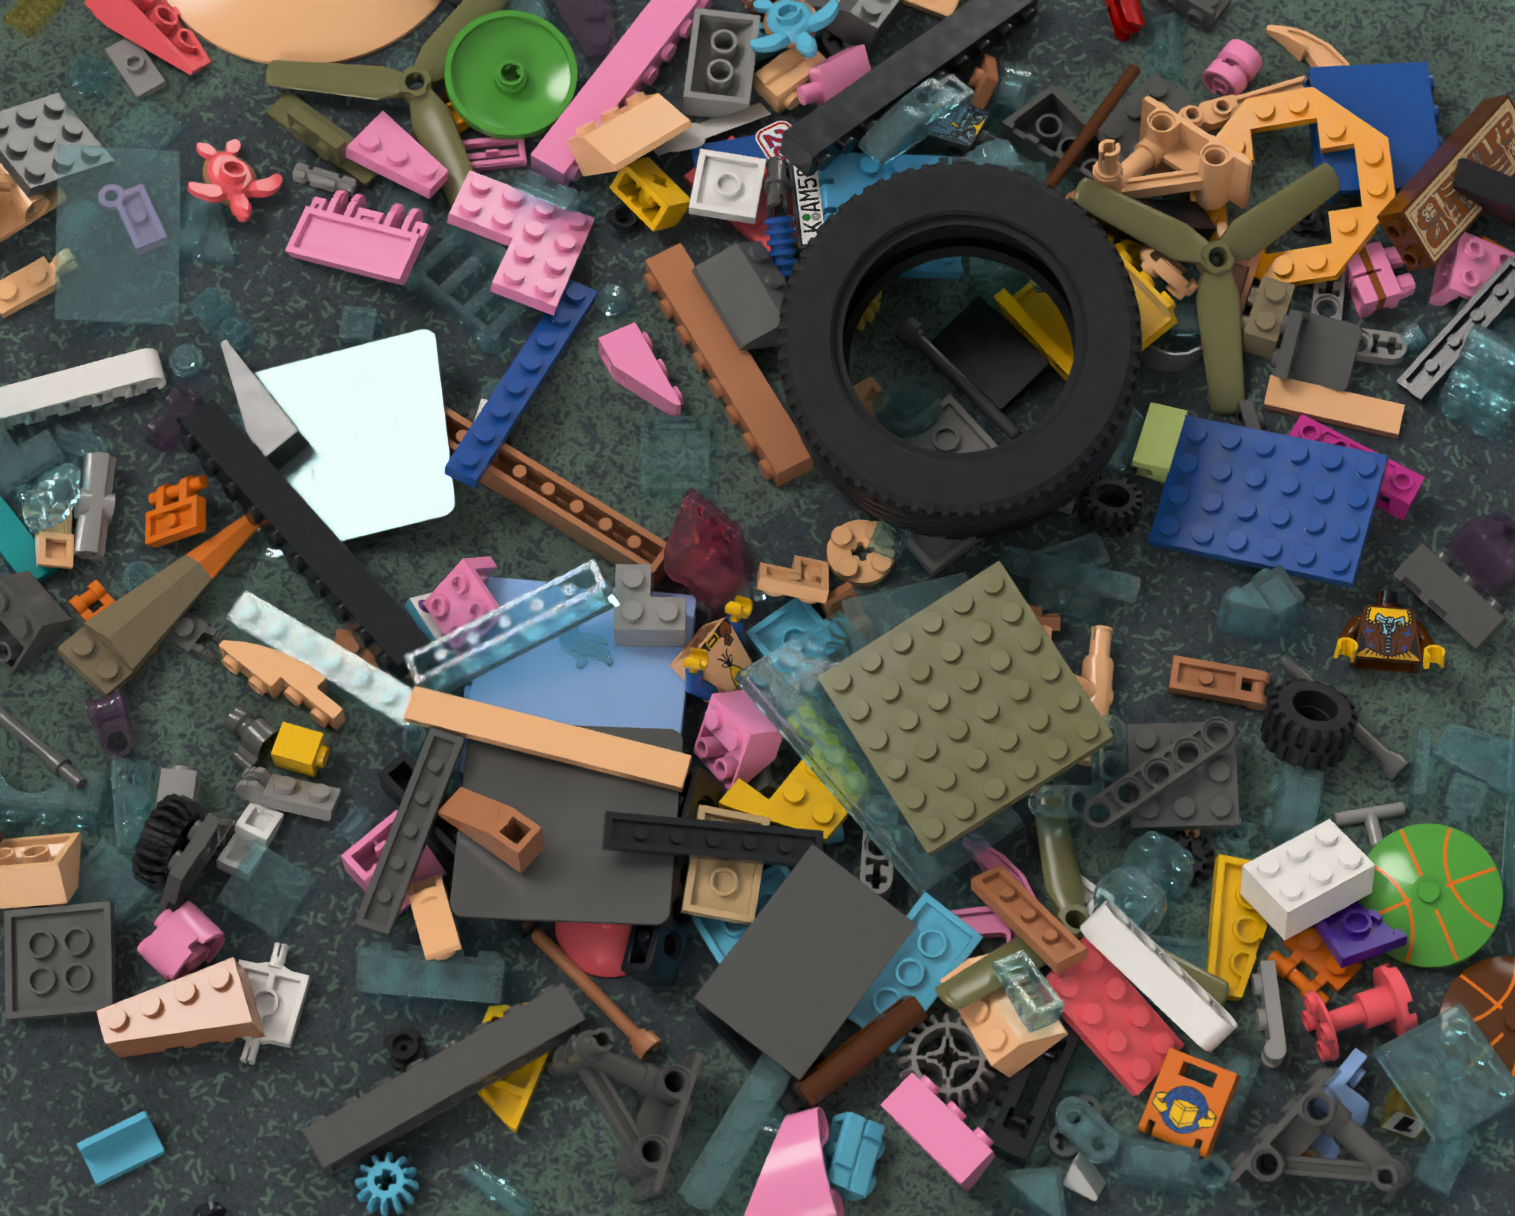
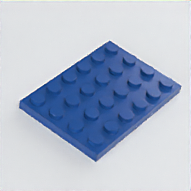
M1185 415L1174 458L1165 481L1148 539L1149 544L1159 548L1354 588L1387 469L1388 455Z

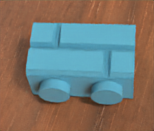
M844 1112L833 1116L829 1139L826 1142L823 1156L830 1188H836L841 1198L856 1201L866 1198L873 1191L876 1184V1175L873 1174L876 1160L880 1159L884 1153L886 1141L883 1139L885 1126L871 1120H866V1118L852 1112Z

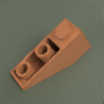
M460 787L437 811L440 817L520 874L545 848L542 828L513 807L466 788Z

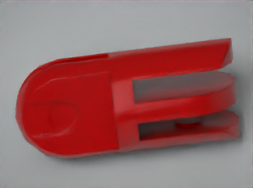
M1105 0L1114 35L1118 41L1129 40L1131 38L1130 35H1135L1146 25L1139 0Z

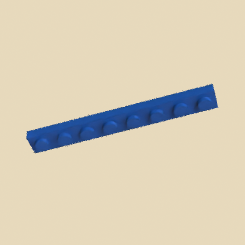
M569 279L554 316L544 313L445 465L444 475L473 488L477 487L592 308L598 291Z

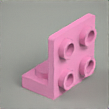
M1465 232L1436 264L1429 303L1443 307L1459 296L1470 300L1509 256L1515 259V253Z
M491 556L463 558L423 602L459 657L465 656L503 615L500 606L486 587L489 581L488 577L497 568Z

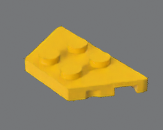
M489 1006L483 1022L490 1021L493 1023L504 1016L503 1013L511 1006ZM551 1051L477 1093L512 1132L517 1133Z

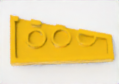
M1219 854L1215 858L1205 970L1227 981L1229 984L1227 1000L1238 1002L1243 996L1257 957L1258 947L1267 929V921L1240 894L1242 866L1252 860Z

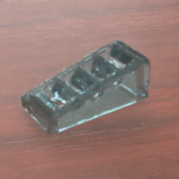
M1024 950L993 962L992 967L1019 1018L1030 1033L1056 1023L1059 1020L1065 1004ZM1020 967L1022 968L1023 972L1012 975L1010 972ZM1029 981L1030 984L1021 987V983ZM1036 994V996H1037L1036 998H1034V999H1030V998H1029L1030 996Z

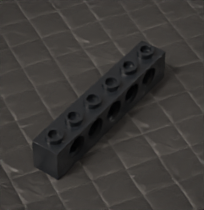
M689 767L683 791L679 792L677 817L696 819L699 805L719 808V801L721 800L725 784L701 767ZM674 856L671 907L668 920L658 926H631L621 971L645 986H675L692 919V915L680 913L689 858Z

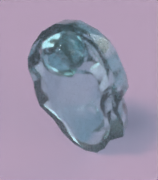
M63 463L54 470L44 472L36 486L27 493L23 504V518L25 525L29 527L31 532L38 534L39 531H45L60 524L67 518L70 510L81 496L79 487L81 470L74 463Z

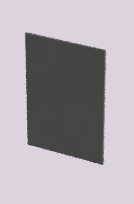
M812 844L694 999L800 1081L917 924Z

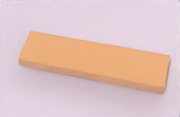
M1271 374L1263 404V409L1298 417L1303 414L1315 421L1394 439L1398 438L1405 407L1404 404L1346 391H1338L1298 380L1283 379Z

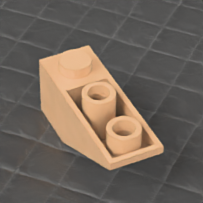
M440 873L411 883L408 897L426 961L434 958L435 960L450 958L462 947L456 916L451 911L450 897L442 874Z

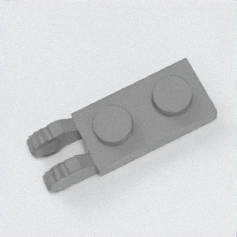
M255 766L247 767L242 775L243 781L240 780L235 789L237 797L244 799V801L248 800V802L261 804L262 807L325 821L332 819L341 798V789L294 779L289 776L271 775L265 768H256Z

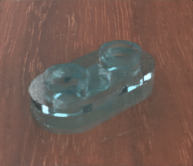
M1071 1096L1063 1099L1058 1104L1054 1116L1057 1128L1089 1161L1098 1164L1106 1163L1116 1155L1119 1147V1137L1116 1131L1086 1100ZM1071 1113L1076 1114L1080 1121L1072 1124L1068 1122L1066 1116ZM1100 1140L1104 1142L1106 1148L1101 1151L1096 1150L1092 1143Z

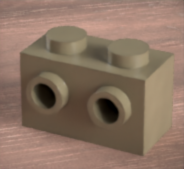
M1262 276L1259 288L1252 286L1246 306L1252 307L1250 315H1242L1241 318L1242 351L1272 360L1280 336V325L1283 316L1287 315L1295 285Z

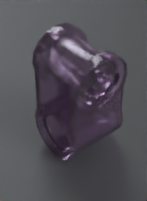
M116 688L113 694L96 700L92 698L85 699L89 718L96 730L104 753L112 758H125L132 755L137 749L138 737L121 688ZM114 705L113 708L101 712L102 709ZM118 732L125 734L128 739V745L122 752L114 750L111 744L112 737Z

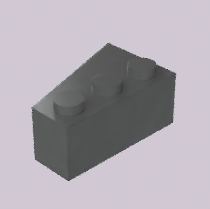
M1421 543L1393 575L1480 652L1508 622L1502 615L1506 609L1491 595L1487 600L1476 592L1480 585L1465 572L1459 577L1450 568L1454 562L1441 550L1438 549L1433 553Z

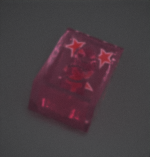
M693 487L689 488L685 494L664 548V570L674 582H681L690 589L692 595L698 601L706 602L715 610L745 585L742 527Z

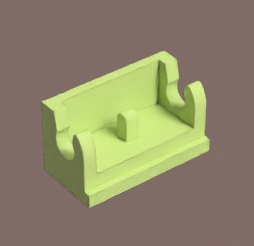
M1153 402L1150 403L1132 459V465L1138 467L1137 475L1165 483L1187 410Z

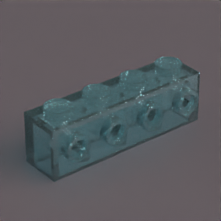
M370 941L369 948L359 947L355 984L356 992L505 1005L509 961L500 959V952L479 951L478 957L464 956V949H460L450 958L444 960H435L434 958L426 961L422 945L406 944L405 951L391 950L392 943Z

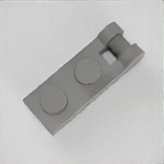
M1275 960L1260 961L1256 973L1251 975V987L1253 995H1259L1261 1008L1256 1009V1025L1258 1031L1264 1030L1266 1043L1260 1060L1264 1067L1275 1069L1280 1066L1286 1054V1041Z

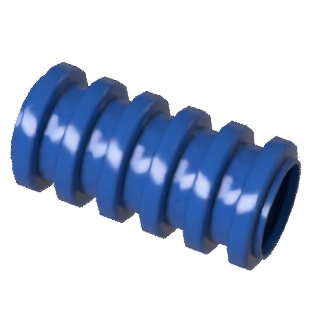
M791 215L768 217L764 220V224L768 225V230L765 233L770 238L767 241V246L771 247V251H768L769 255L772 256V260L780 273L785 278H789L795 263H799V259L795 258L798 248H794L797 238H793V232H796V228L792 227V222L795 219Z

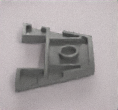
M208 813L203 822L200 820L195 822L187 836V839L190 840L189 844L183 852L177 850L167 866L170 872L156 919L165 910L171 909L175 912L182 906L184 897L217 847L221 846L224 848L234 833L235 824L239 819L226 813ZM154 925L152 930L155 931L157 927Z

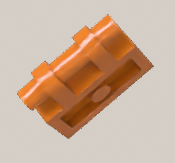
M205 475L184 477L178 484L172 485L167 483L159 486L155 492L149 494V502L152 506H156V509L146 512L145 545L152 548L161 547L206 531V498L198 495L202 489L207 488L209 485Z
M1313 925L1283 942V946L1292 953L1288 958L1274 950L1266 959L1267 961L1275 960L1277 975L1282 980L1288 979L1301 991L1299 995L1302 998L1303 994L1307 991L1313 990L1320 996L1325 1006L1330 1001V998L1321 989L1327 985L1337 994L1362 968L1359 962L1341 968ZM1301 962L1316 975L1311 981L1296 968Z

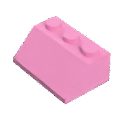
M911 1073L881 1103V1106L918 1145L968 1192L996 1156L990 1149L994 1142L979 1127L972 1131L962 1121L967 1117L964 1112L952 1101L945 1105L936 1096L940 1089L927 1076L923 1075L919 1080Z

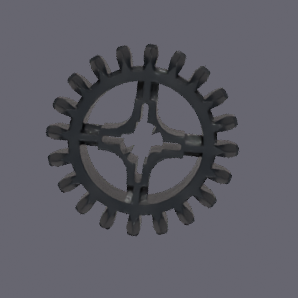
M174 793L165 796L163 800L157 803L156 809L151 811L150 817L144 822V828L139 833L140 837L135 845L136 852L132 857L134 862L132 865L134 879L150 889L164 892L170 872L167 866L177 850L182 852L185 850L190 842L187 836L197 820L203 822L205 819L203 807L199 803H196L189 797L179 796Z

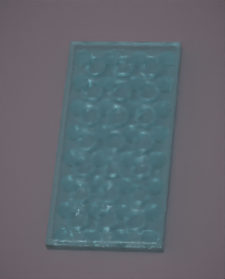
M839 610L737 673L734 680L918 895H921L1016 830L1023 820L1010 806L930 857L817 678L869 644Z

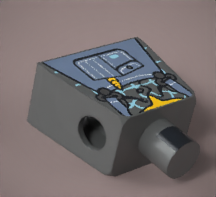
M947 84L919 130L918 147L968 162L977 148L994 155L1001 144L1002 137L988 131L991 112L987 108L982 110L973 106L972 98L954 86Z

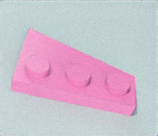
M384 111L346 148V158L428 199L448 180V170Z

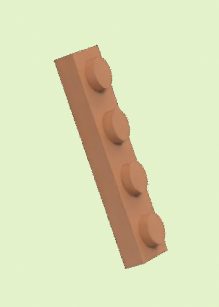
M1001 864L971 878V890L1056 974L1087 959V948Z

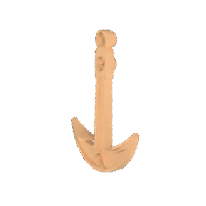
M1267 25L1265 33L1285 47L1299 62L1305 58L1310 67L1350 65L1329 43L1306 31L1281 25ZM1305 75L1238 96L1227 95L1201 102L1198 107L1189 105L1182 108L1178 115L1191 120L1197 127L1206 131L1223 128L1246 98L1304 88L1303 79Z

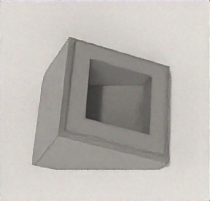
M1080 1149L1062 1185L1092 1201H1096L1106 1181L1087 1154Z

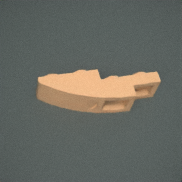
M223 640L219 644L223 657L221 660L222 664L233 674L237 675L241 672L248 677L247 683L259 695L263 696L265 693H268L275 699L283 691L284 696L295 706L299 707L302 703L311 710L309 714L312 719L324 728L329 724L337 731L346 721L343 708L325 695L329 690L326 677L309 665L283 652L258 644Z

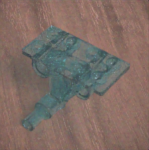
M1464 298L1462 300V302L1456 310L1455 315H1457L1458 312L1467 304V302L1469 301L1468 299ZM1507 314L1492 331L1480 324H1475L1472 327L1435 404V407L1442 410L1443 414L1447 417L1463 422L1470 426L1477 435L1487 436L1492 440L1496 439L1502 426L1515 408V319Z

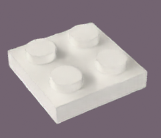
M700 149L689 204V214L755 224L766 168V159Z

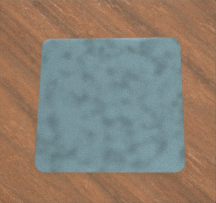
M421 329L254 372L310 443L309 446L278 470L279 473L341 542L443 517L453 511L456 503L453 478L444 475L445 465L450 459L437 343L435 335L430 330ZM259 527L261 554L266 558L285 556L280 549L274 550L265 538V532Z

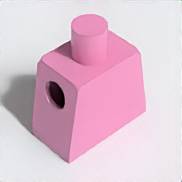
M865 45L848 47L808 68L811 83L797 87V95L801 104L804 106L817 102L819 107L871 71Z

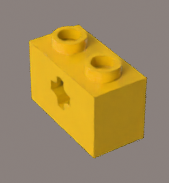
M649 157L637 159L620 169L609 187L653 232L676 226L681 221L690 204V198Z

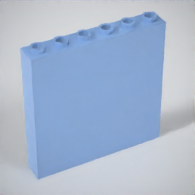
M488 577L489 581L486 587L500 606L503 615L477 642L476 653H470L468 674H473L472 685L465 686L464 698L569 725L673 729L682 736L687 692L685 681L670 667V664L684 647L615 646V588ZM652 592V597H686L687 645L694 636L697 596ZM465 738V745L454 771L460 773L461 784H463L468 738Z

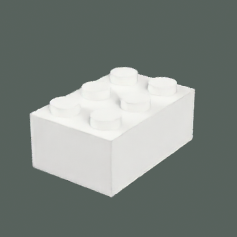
M1328 819L1242 866L1240 894L1284 940H1287L1371 894L1375 864Z

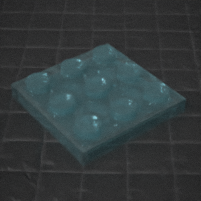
M1462 1003L1378 1047L1373 1053L1437 1146L1442 1145L1515 1103V1078Z

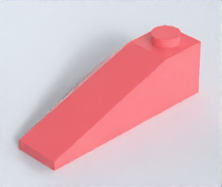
M86 0L84 2L93 12L94 16L102 21L106 27L189 75L206 68L212 62L195 34L188 29H184L179 20L181 13L178 8L170 7L166 0Z

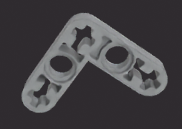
M1344 272L1338 280H1333L1331 294H1325L1326 281L1313 283L1310 313L1320 315L1317 307L1327 304L1335 310V315L1330 318L1342 320L1345 289ZM1362 328L1361 340L1366 344V349L1357 352L1355 361L1396 365L1405 357L1408 348L1407 342L1403 336L1395 332ZM1373 340L1378 341L1375 353L1371 352ZM1388 343H1393L1394 348L1397 349L1394 355L1388 354V349L1386 348Z

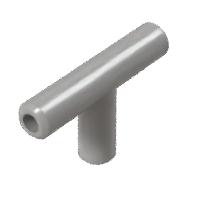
M1396 802L1338 812L1334 814L1333 818L1336 821L1335 825L1337 827L1365 823L1370 846L1373 849L1383 839L1379 820L1404 816L1406 814V807L1403 802Z

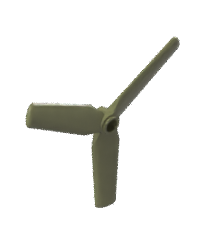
M463 0L422 45L414 66L406 68L403 72L384 66L273 60L267 67L265 82L273 87L373 100L403 98L410 104L412 129L420 145L448 170V180L441 188L452 208L469 170L473 171L450 110L435 94L434 88L444 81L446 56L458 33L473 20L488 13L502 11L509 0ZM415 83L424 84L419 90L409 89Z
M1327 163L1319 165L1234 219L1219 240L1208 242L1188 224L1084 177L1076 187L1074 200L1087 212L1173 260L1196 265L1197 270L1201 273L1196 295V305L1211 412L1220 416L1235 415L1238 402L1245 400L1240 295L1230 269L1234 262L1257 255L1339 192L1340 181L1336 172ZM1210 251L1218 255L1220 261L1218 267L1212 265L1209 261Z
M1043 785L1032 792L1045 890L1056 918L1080 941L1085 937L1080 926L1090 915L1084 907L1085 891L1062 793L1055 787ZM1017 936L938 985L935 990L938 997L946 1005L959 1010L1046 965V963ZM1162 948L1222 1007L1224 1006L1229 994V984L1227 981Z

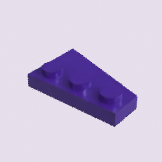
M1357 901L1313 925L1341 968L1407 944L1408 936L1398 928L1394 931L1383 922L1382 915L1374 909L1367 910Z

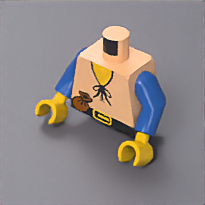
M737 595L735 602H728L725 606V612L729 614L727 618L724 617L702 625L670 664V667L685 681L687 693L709 703L712 693L746 689L742 684V680L752 669V662L745 651L742 630L744 619L748 618L752 612L753 602L750 598Z

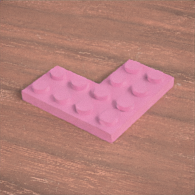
M469 170L449 212L447 223L509 246L493 279L490 292L554 316L595 218Z

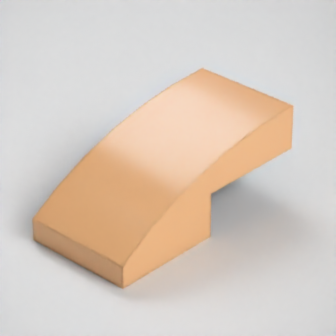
M38 502L35 506L37 566L62 569L73 568L74 534H72L71 505Z

